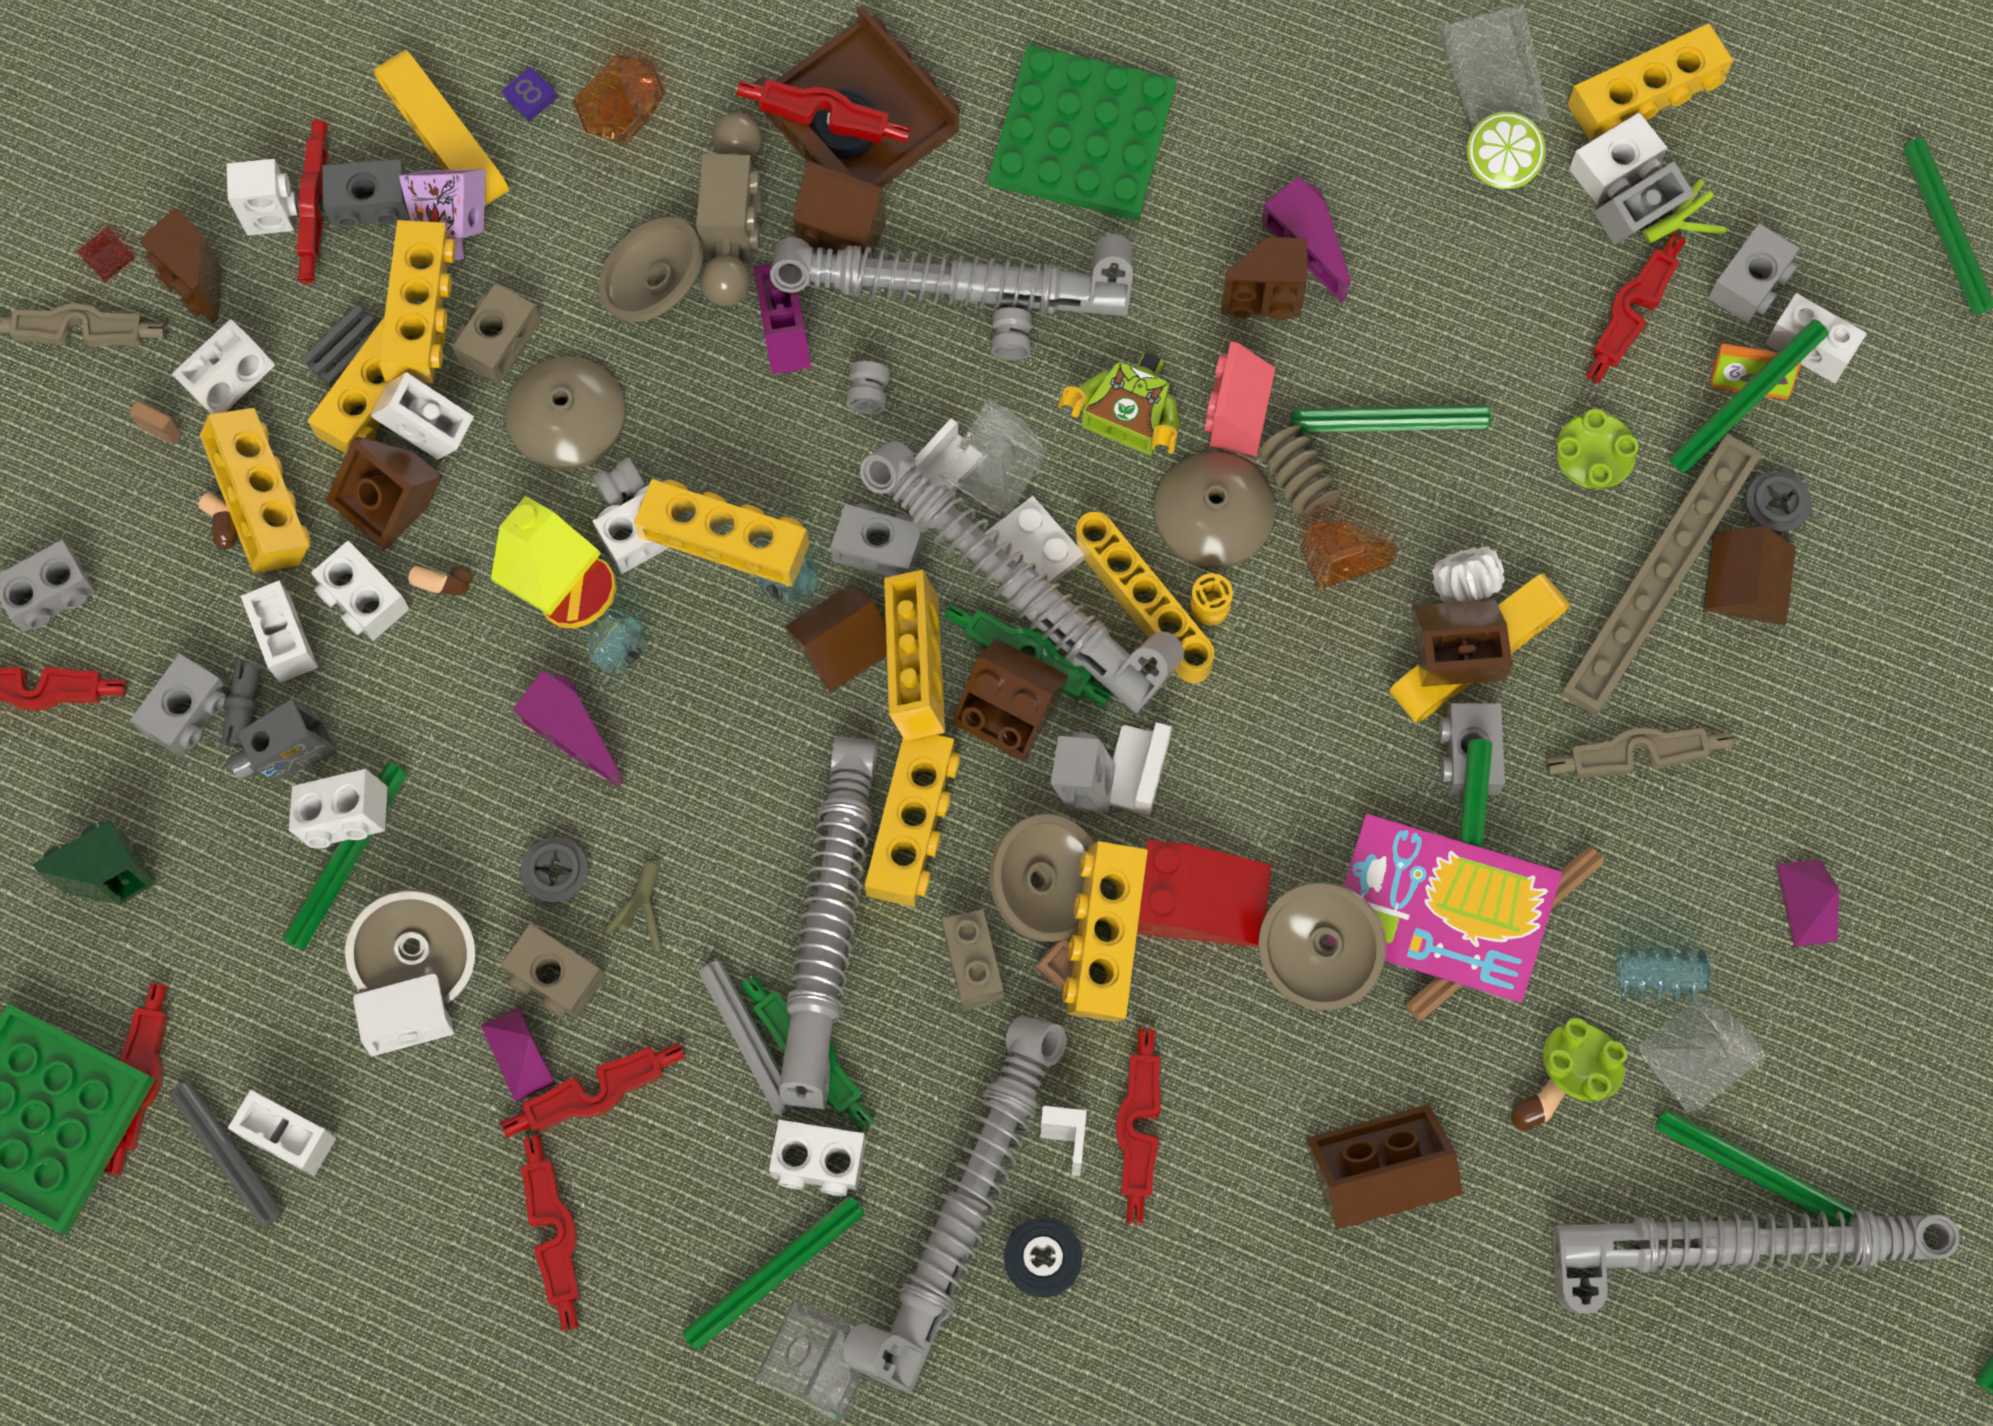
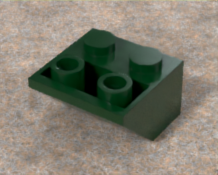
M110 820L105 823L99 822L90 825L82 831L81 837L67 845L60 844L50 848L43 854V859L33 864L39 874L63 893L116 905L124 903L156 884L134 842Z

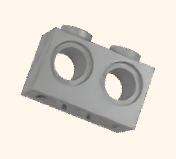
M63 539L0 573V602L10 620L22 632L29 629H38L46 625L52 616L65 609L79 607L87 600V597L96 593L75 553ZM70 573L65 583L56 585V581L60 576ZM33 593L32 599L27 604L19 605L20 600L25 595Z
M1074 732L1071 737L1058 736L1051 785L1068 810L1109 813L1116 765L1100 739H1097L1095 735L1086 732Z

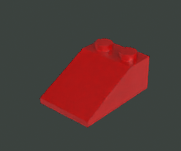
M1147 840V858L1137 934L1259 948L1260 930L1267 914L1271 864L1190 844Z

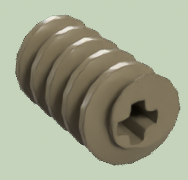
M1301 425L1292 426L1270 437L1260 449V457L1268 462V471L1272 475H1276L1275 483L1277 486L1285 488L1283 496L1287 501L1292 502V512L1295 515H1313L1333 504L1342 493L1339 489L1327 492L1326 489L1334 481L1333 477H1318L1325 470V464L1321 462L1311 465L1310 462L1317 457L1318 452L1315 449L1304 452L1303 448L1309 444L1310 438L1307 435L1296 438L1295 435L1301 429Z

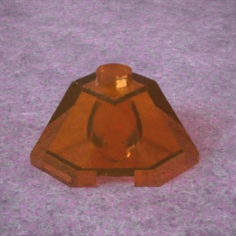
M617 54L575 97L573 103L586 133L627 143L650 120L665 90L652 60Z
M1343 520L1332 524L1328 521H1322L1310 526L1306 533H1303L1300 545L1301 552L1318 591L1394 565L1398 553V548L1394 542Z

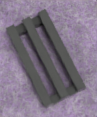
M357 304L301 360L305 366L332 388L378 326V323ZM368 329L372 330V332H370L329 373L325 371L340 356L346 354L353 347L352 344H354Z

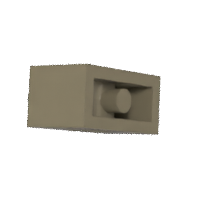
M495 283L488 294L484 293L478 299L474 315L468 324L462 325L454 336L452 348L458 362L500 385L541 323L536 304ZM493 328L502 329L495 336H486V333Z
M984 909L943 918V932L962 1010L967 1011L1004 1002V990Z
M531 923L500 965L509 976L506 982L526 996L530 990L544 998L540 1004L559 1018H562L567 1013L574 1019H577L605 979L599 967ZM552 966L561 968L560 977L555 982L550 984L541 982V975L546 968Z

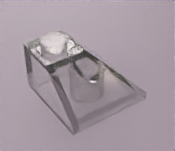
M988 398L975 414L940 472L939 477L1002 517H1006L1014 509L1045 457L1047 450L1023 419Z
M1704 997L1699 998L1635 1048L1690 1116L1699 1111L1768 1056L1739 1020Z
M792 1301L753 1382L841 1424L860 1385L859 1371L850 1367L843 1357V1346L847 1335L851 1331V1325L843 1320Z

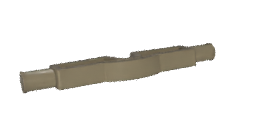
M79 303L61 305L51 311L15 309L12 311L11 317H0V333H9L15 341L39 342L64 346L68 342L71 330L76 324H82V339L91 347L112 345L139 346L142 343V338L166 339V333H168L166 322H144L139 314L103 313L90 305Z
M1634 728L1619 734L1612 741L1575 746L1570 751V755L1546 758L1545 763L1549 776L1572 771L1577 779L1602 775H1626L1635 768L1633 763L1634 748H1642L1647 755L1650 766L1655 770H1660L1682 763L1705 760L1710 755V751L1734 748V739H1731L1733 737L1731 731L1706 735L1704 728L1663 733L1652 728Z

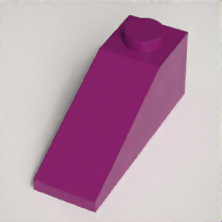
M1298 176L1264 204L1261 223L1275 237L1307 238V269L1342 303L1347 298L1351 280L1326 202H1324V197L1318 188L1312 184L1307 185Z
M772 263L753 266L772 374L792 373L800 369L811 368L798 292L788 293L774 286L770 278Z
M542 670L513 708L518 721L619 788L623 783V779L575 692L577 689L576 685L559 673L553 677Z

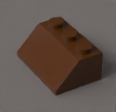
M1430 1104L1306 1138L1323 1200L1336 1229L1356 1226L1365 1221L1391 1214H1399L1405 1210L1430 1203H1439L1446 1199L1463 1195L1456 1151Z

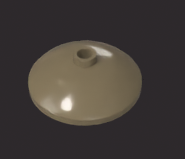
M663 217L646 222L626 235L610 253L600 274L599 297L604 308L621 321L641 322L656 318L676 306L692 288L701 268L703 244L697 231L682 219Z
M571 356L551 358L527 370L512 387L505 409L506 426L516 448L532 462L556 470L581 468L602 458L618 441L626 418L625 400L615 378L599 364L584 358ZM559 398L568 399L565 405H555L556 400Z
M1201 453L1182 460L1164 476L1155 496L1154 520L1161 539L1178 557L1200 567L1225 568L1246 561L1264 546L1274 525L1275 500L1271 487L1265 477L1249 462L1226 453ZM1212 495H1219L1224 501L1220 504H1214L1209 498Z
M1035 815L1022 819L1012 825L997 843L990 864L992 896L1004 920L1021 935L1041 942L1061 941L1071 938L1072 935H1077L1079 919L1074 918V904L1077 894L1083 893L1085 878L1079 875V865L1082 853L1084 851L1088 852V847L1094 844L1092 838L1083 828L1059 815ZM1032 874H1034L1037 879V884L1035 887L1031 884ZM1102 879L1100 891L1104 896L1105 879Z
M1308 883L1293 888L1282 895L1268 910L1259 935L1261 962L1272 984L1289 1000L1310 1009L1336 1010L1357 1002L1374 987L1385 965L1387 953L1386 937L1382 923L1375 910L1356 892L1334 883ZM1324 934L1334 937L1336 942L1334 948H1329L1323 943Z
M418 889L392 891L379 896L367 904L354 919L345 945L347 970L352 982L360 993L436 974L439 979L444 1006L455 999L466 986L473 971L476 955L474 935L462 912L447 899L435 893ZM409 938H415L420 942L421 946L418 949L412 950L407 948L405 941Z

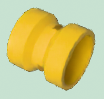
M1214 573L1205 574L1196 580L1192 589L1190 610L1198 622L1211 626L1217 625L1227 618L1233 596L1230 582L1222 575Z

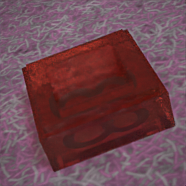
M108 227L76 251L80 258L104 283L135 259L132 252Z

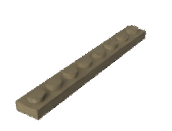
M1728 433L1725 435L1565 686L1561 696L1597 717L1760 459L1761 452Z

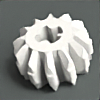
M1472 547L1469 550H1459L1458 553L1447 555L1445 559L1439 560L1432 570L1436 593H1439L1441 601L1446 603L1477 601L1483 598H1490L1492 593L1499 592L1503 588L1502 584L1505 582L1502 562L1498 559L1496 551L1488 547L1478 549Z

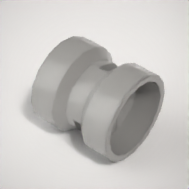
M1008 307L996 310L993 313L992 324L996 335L992 338L991 354L999 359L1011 361L1029 357L1031 340L1027 337V333L1032 329V314L1020 308Z
M872 361L853 363L850 367L849 375L852 388L847 391L846 406L855 412L863 414L883 412L887 399L884 387L889 384L890 369L881 363Z
M629 457L617 462L616 468L609 473L602 470L592 476L608 507L622 505L624 498L634 497L640 489L645 487Z

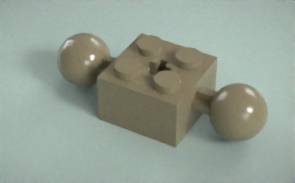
M738 112L723 116L715 124L712 131V144L717 154L702 153L696 227L698 236L703 244L704 261L708 262L701 270L699 283L703 295L710 302L719 306H732L745 298L750 288V274L744 263H751L752 248L759 249L760 225L756 224L757 213H762L763 191L759 189V171H753L751 159L760 150L762 133L759 125L752 117Z

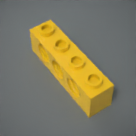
M1708 23L1575 85L1568 102V107L1591 142L1637 113H1640L1648 121L1659 110L1669 105L1673 107L1680 106L1688 101L1693 94L1703 89L1706 91L1716 89L1725 82L1733 59ZM1680 68H1686L1691 72H1684ZM1645 83L1654 84L1658 88H1651L1647 86ZM1612 99H1619L1625 104L1615 103Z
M397 220L379 354V364L384 381H392L407 372L422 383L433 384L435 368L441 369L443 347L442 344H438L439 333H446L447 310L443 309L444 298H450L452 288L451 274H447L448 263H454L456 257L455 239H449L446 223ZM422 265H430L425 269H417ZM416 300H426L421 304H412ZM416 334L422 335V336L419 337L418 339H414V340H409V339H408V338H409L410 336H412V335H416Z
M384 318L307 420L316 437L345 454L353 438L362 437L374 441L377 430L382 424L370 415L387 383L390 382L373 383L378 376L383 375L379 364V354ZM439 333L438 344H442V347L445 343L446 333ZM419 334L412 335V336H410L408 339H409V340L418 339V338L421 337L422 335H419ZM366 406L361 414L350 415L354 408Z
M255 408L208 415L200 433V439L253 574L299 566L310 546V536L307 528L300 524L296 514L295 497L290 490L287 491L283 481L281 462L277 456H273L269 446V433L266 425L260 422ZM267 522L274 524L276 527L269 525Z
M651 479L634 520L639 538L790 587L794 585L810 545L807 529L795 519L780 517L779 520L766 516L761 509L752 505L743 504L741 507L726 503L723 497L711 492H704L701 495L688 491L685 485L674 480L660 482ZM683 512L695 514L690 521H676V518ZM722 524L733 526V529L727 534L718 535L714 533L715 529ZM762 536L772 539L770 544L765 547H755L752 545L757 538Z
M924 569L884 578L889 715L905 741L945 733L939 597Z
M931 735L907 741L904 738L902 739L865 882L867 897L916 908L918 896H926L931 878V872L925 871L928 856L936 857L941 838V832L935 831L939 816L946 817L951 793L945 792L948 777L956 778L961 754L955 753L953 738ZM921 772H929L936 777L931 785L925 787L915 784L913 779ZM911 811H919L926 816L924 822L918 826L906 824L903 818ZM908 850L913 852L916 858L911 864L900 866L893 861L896 853Z
M1098 841L1088 847V852L1084 851L1082 853L1079 875L1085 877L1083 893L1077 894L1074 904V918L1079 919L1077 935H1072L1068 948V959L1073 961L1072 976L1066 978L1062 994L1063 1002L1068 1003V1015L1111 1022L1126 1019L1147 849ZM1102 879L1110 880L1116 886L1117 895L1114 900L1107 899L1102 895L1100 891ZM1097 921H1103L1109 925L1111 929L1109 942L1101 941L1096 936L1094 927ZM1092 962L1100 964L1105 969L1106 979L1103 984H1097L1090 978L1089 967Z

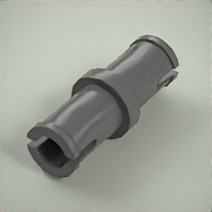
M235 662L230 696L224 700L223 707L227 709L220 744L232 748H237L239 745V748L244 749L239 733L250 725L252 713L257 712L258 703L255 702V696L262 667L248 662H244V666H242V662Z

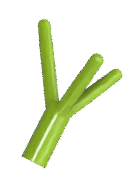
M1703 179L1697 180L1691 188L1695 195L1681 203L1672 215L1642 230L1648 244L1678 229L1725 234L1727 232L1725 226L1683 221L1713 198V193L1708 191L1692 203L1704 185Z

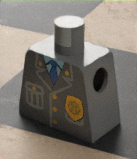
M291 699L240 731L239 738L244 750L230 756L228 763L235 776L240 780L256 771L273 780H278L338 752L323 717Z

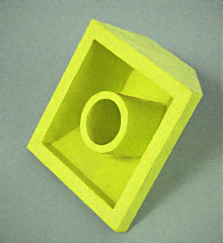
M524 496L499 526L491 579L495 584L550 616L601 553L553 511Z

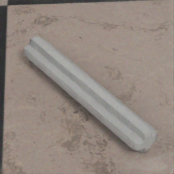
M719 960L708 963L702 967L700 976L773 1112L781 1115L790 1111L794 1106L782 1105L780 1100L779 1083L781 1070L724 965Z

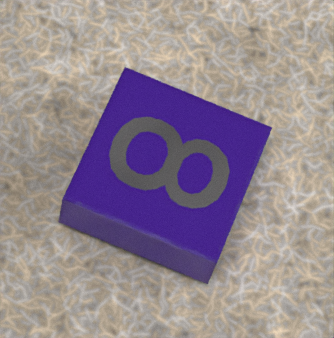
M531 67L501 91L503 98L528 122L558 98L556 91Z

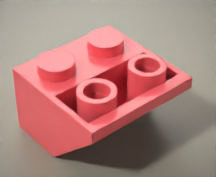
M1230 342L1227 356L1219 355L1204 431L1212 433L1210 447L1257 456L1275 367L1236 342Z

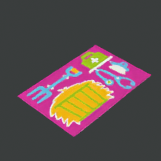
M1366 814L1344 887L1363 897L1378 915L1386 937L1387 953L1385 961L1523 1003L1563 872ZM1328 934L1326 943L1335 945L1334 937Z

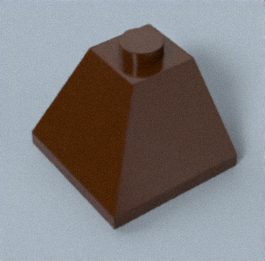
M356 437L353 438L326 502L384 550L389 548L428 508L442 475L412 451Z

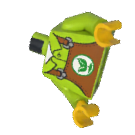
M1143 353L1136 368L1118 362L1111 371L1104 370L1078 387L1067 386L1064 388L1057 407L1061 408L1063 405L1071 406L1074 408L1071 416L1075 418L1080 415L1082 408L1085 407L1082 416L1083 428L1152 456L1157 445H1165L1169 448V454L1174 453L1180 421L1176 400L1169 395L1170 384L1158 377L1164 365L1159 357L1150 353Z

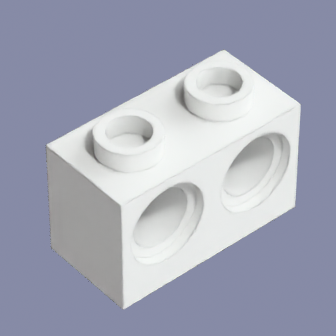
M275 159L227 163L228 201L247 236L294 231V216L299 215L298 196L296 192H291L287 173H281Z
M230 319L180 365L172 375L210 414L226 412L275 364Z
M648 486L640 489L634 495V498L620 506L612 505L607 507L599 514L597 519L593 520L598 537L621 574L670 548L639 538L635 528L634 520ZM681 513L676 518L678 522L688 521L684 513ZM622 529L633 531L625 540L613 538Z
M349 541L344 543L311 572L319 585L314 591L330 608L337 604L345 612L341 619L357 636L363 631L374 641L410 609L403 596ZM342 575H353L350 582L346 585H336L337 580ZM373 601L380 602L374 612L362 613L366 604Z
M280 580L241 595L267 667L279 683L318 668L292 598Z
M367 769L292 786L289 831L311 848H326L331 843L349 839L362 840L368 835L384 832L387 786Z
M252 1090L249 1091L228 1126L229 1130L241 1138L312 1176H315L336 1140L325 1129Z
M778 1120L769 1172L772 1178L778 1179L779 1186L801 1190L804 1188V1183L819 1185L821 1186L820 1192L834 1196H846L847 1190L857 1192L866 1146L865 1134ZM793 1147H802L808 1151L806 1161L797 1167L787 1165L784 1162L786 1152ZM838 1153L847 1155L851 1159V1163L845 1172L835 1174L827 1169V1162L831 1156Z

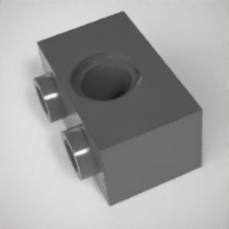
M402 160L323 165V208L331 225L351 228L359 223L377 222L389 225L396 223L397 220H410L399 175L407 174ZM366 193H373V195L367 199H360V197Z

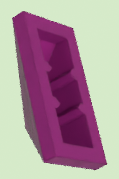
M1814 859L1778 864L1776 868L1794 948L1836 942L1838 940L1839 888L1821 860Z
M520 1007L481 1025L515 1102L555 1084Z

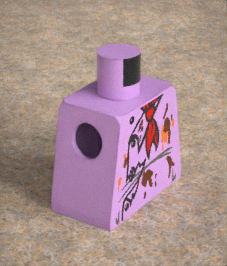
M485 169L420 170L399 175L410 221L446 223L449 239H455L456 242L455 260L464 259L462 238L480 234L484 229Z

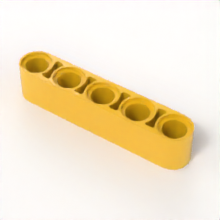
M408 50L401 51L373 69V73L385 93L443 170L485 169V206L509 192L508 185L501 173Z
M1099 512L1084 514L1078 520L1076 526V545L1084 553L1085 562L1147 638L1155 632H1160L1159 626L1165 622L1176 624L1180 630L1172 635L1181 642L1184 649V657L1190 653H1197L1204 657L1205 662L1194 666L1187 663L1183 658L1175 672L1181 679L1189 683L1204 681L1211 673L1214 660V647L1209 639L1106 515ZM1089 531H1098L1104 535V538L1100 541L1092 542L1087 540L1084 535ZM1115 561H1122L1129 566V569L1124 572H1115L1110 569L1109 565ZM1145 591L1153 595L1154 600L1149 603H1141L1134 598V595Z
M1544 573L1533 578L1498 605L1507 623L1511 654L1557 620L1571 605ZM1417 665L1400 678L1390 688L1389 693L1417 724L1472 683L1421 687L1419 665Z

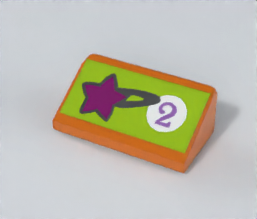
M1723 343L1712 362L1710 385L1714 388L1738 392L1778 352ZM1801 362L1766 396L1788 399L1792 393Z

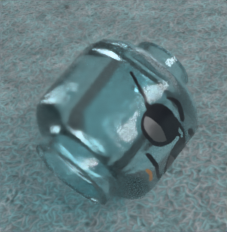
M806 554L798 570L793 587L756 575L755 580L761 593L765 596L795 605L803 601L807 595L810 596L814 593L818 584V574L815 572L812 558Z
M625 613L622 618L615 614H606L586 638V645L590 650L586 655L610 675L615 671L625 673L631 669L647 648V641L641 635L645 627L628 613Z

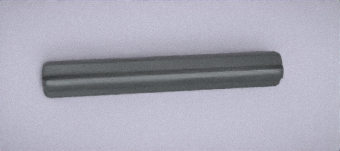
M184 1081L170 1091L171 1099L259 1224L266 1227L277 1221L282 1215L281 1209L194 1086L188 1081Z

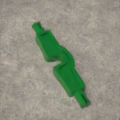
M954 603L950 605V610H947L944 618L964 628L965 638L983 649H986L997 638L1022 652L1026 650L1033 651L1035 659L1069 676L1062 691L1064 695L1075 701H1079L1084 696L1102 706V708H1105L1107 702H1109L1112 692H1108L1092 683V674L1080 666L1075 667L1069 663V660L1058 654L1054 645L1048 639H1043L1042 634L1027 628H1011L981 610H977L972 615Z
M751 975L748 978L758 992L753 989L747 980L741 984V987L757 1004L753 1008L754 1012L769 1029L779 1047L785 1053L791 1019L787 1013V1004L777 991L769 993L757 979L756 975ZM830 1042V1085L827 1101L839 1115L847 1113L860 1131L864 1132L868 1127L858 1114L864 1118L869 1126H872L876 1120L859 1102L862 1099V1094L837 1064V1056Z

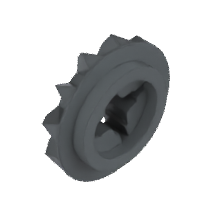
M1769 471L1754 479L1747 489L1744 505L1748 507L1750 520H1755L1761 526L1765 525L1773 531H1778L1779 535L1793 529L1796 531L1810 514L1812 500L1808 488L1798 477L1788 472ZM1771 495L1777 500L1790 496L1783 507L1784 512L1778 507L1766 509L1772 500Z
M549 837L538 841L526 852L521 864V878L527 891L535 899L545 901L551 905L554 902L569 901L577 892L583 891V885L589 875L587 858L582 849L573 841L562 837ZM558 855L562 869L568 870V872L558 875L557 881H555L553 886L549 874L543 873L542 870L552 868Z

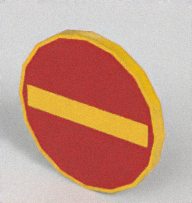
M597 558L553 613L549 616L543 612L546 619L560 628L575 629L589 625L601 617L612 604L617 590L616 576L607 562Z

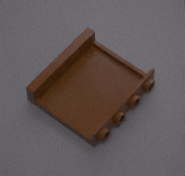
M861 5L857 8L858 22L775 81L801 89L822 87L831 90H857L867 95L875 104L877 110L888 113V122L911 127L907 144L883 136L881 143L874 142L872 147L860 156L849 159L837 158L810 128V124L802 125L775 114L762 112L807 163L811 161L882 188L959 132L960 109L949 94L943 95L936 88V83L927 69L924 67L919 69L914 64L906 46L900 41H893L887 34V28L883 21L875 14L871 16ZM763 75L753 84L764 87L767 78ZM754 100V103L759 108V101Z

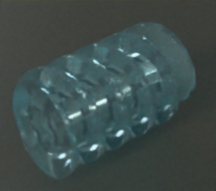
M1621 945L1618 947L1616 956V984L1622 1000H1626L1630 989L1635 988L1638 999L1644 1001L1647 990L1653 989L1655 1000L1661 1002L1665 990H1670L1673 1002H1678L1682 991H1687L1690 1003H1696L1699 992L1706 993L1708 990L1710 960L1708 951L1705 949H1700L1694 958L1692 951L1688 948H1683L1677 957L1675 950L1671 947H1666L1661 955L1657 948L1649 946L1643 955L1638 946L1632 945L1626 955Z

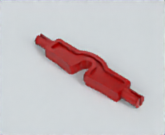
M741 79L738 84L736 96L759 101V110L784 117L802 125L812 123L817 111L827 110L830 113L828 128L833 134L860 138L878 144L882 142L883 136L905 142L906 144L909 139L911 127L888 122V113L854 104L843 94L828 88L811 87L801 89L772 80H766L764 87Z
M321 120L311 122L310 140L306 141L304 172L299 188L297 253L300 259L297 279L304 284H311L315 280V263H319L323 230V216L319 207V201L323 199V165H328V150L326 148L328 125Z
M1671 234L1662 251L1659 249L1654 250L1638 278L1625 284L1616 295L1609 313L1610 324L1593 351V356L1596 359L1586 372V377L1589 380L1592 379L1599 368L1593 382L1600 383L1609 366L1616 367L1627 349L1644 329L1646 321L1633 311L1630 305L1636 304L1651 310L1657 308L1669 280L1679 265L1676 257L1686 243L1682 236L1675 247L1672 248L1678 234Z
M53 667L44 668L36 689L27 691V673L22 668H0V702H8L13 707L25 711L46 710L59 703H99L101 695L126 696L127 694L125 690L127 689L126 679H103L97 671H76Z
M149 983L144 1009L136 1008L134 1010L130 1030L119 1057L120 1061L156 1080L103 1171L106 1174L122 1176L127 1150L133 1151L137 1148L145 1111L155 1101L161 1089L163 1066L159 1054L168 1022V1016L161 1012L168 987L161 984Z
M1146 1029L1137 1030V1055H1131L1129 1060L1127 1097L1119 1108L1115 1125L1117 1143L1123 1153L1121 1195L1127 1197L1125 1223L1133 1224L1134 1207H1136L1135 1225L1144 1224L1145 1198H1150L1152 1194L1153 1171L1159 1144L1156 1136L1138 1133L1133 1128L1135 1120L1156 1119L1161 1112L1159 1088L1160 1057L1154 1056L1156 1031L1152 1029L1148 1030L1147 1046H1145Z
M679 1042L654 1053L651 1047H647L627 1057L601 1064L596 1069L600 1084V1092L596 1096H587L580 1081L576 1078H570L548 1092L524 1102L523 1109L525 1112L500 1121V1125L506 1138H509L530 1127L536 1133H539L573 1117L592 1118L602 1115L617 1106L626 1093L662 1078L663 1072L661 1068L686 1059Z
M536 1135L531 1136L532 1140L529 1137L522 1139L528 1165L521 1167L526 1195L527 1219L534 1228L555 1225L558 1229L557 1236L543 1244H538L534 1249V1254L544 1281L547 1301L550 1305L557 1306L561 1332L570 1331V1328L574 1330L580 1327L574 1301L580 1299L573 1262V1255L577 1247V1228L572 1214L561 1203L554 1165L551 1161L544 1159L540 1140L541 1136Z

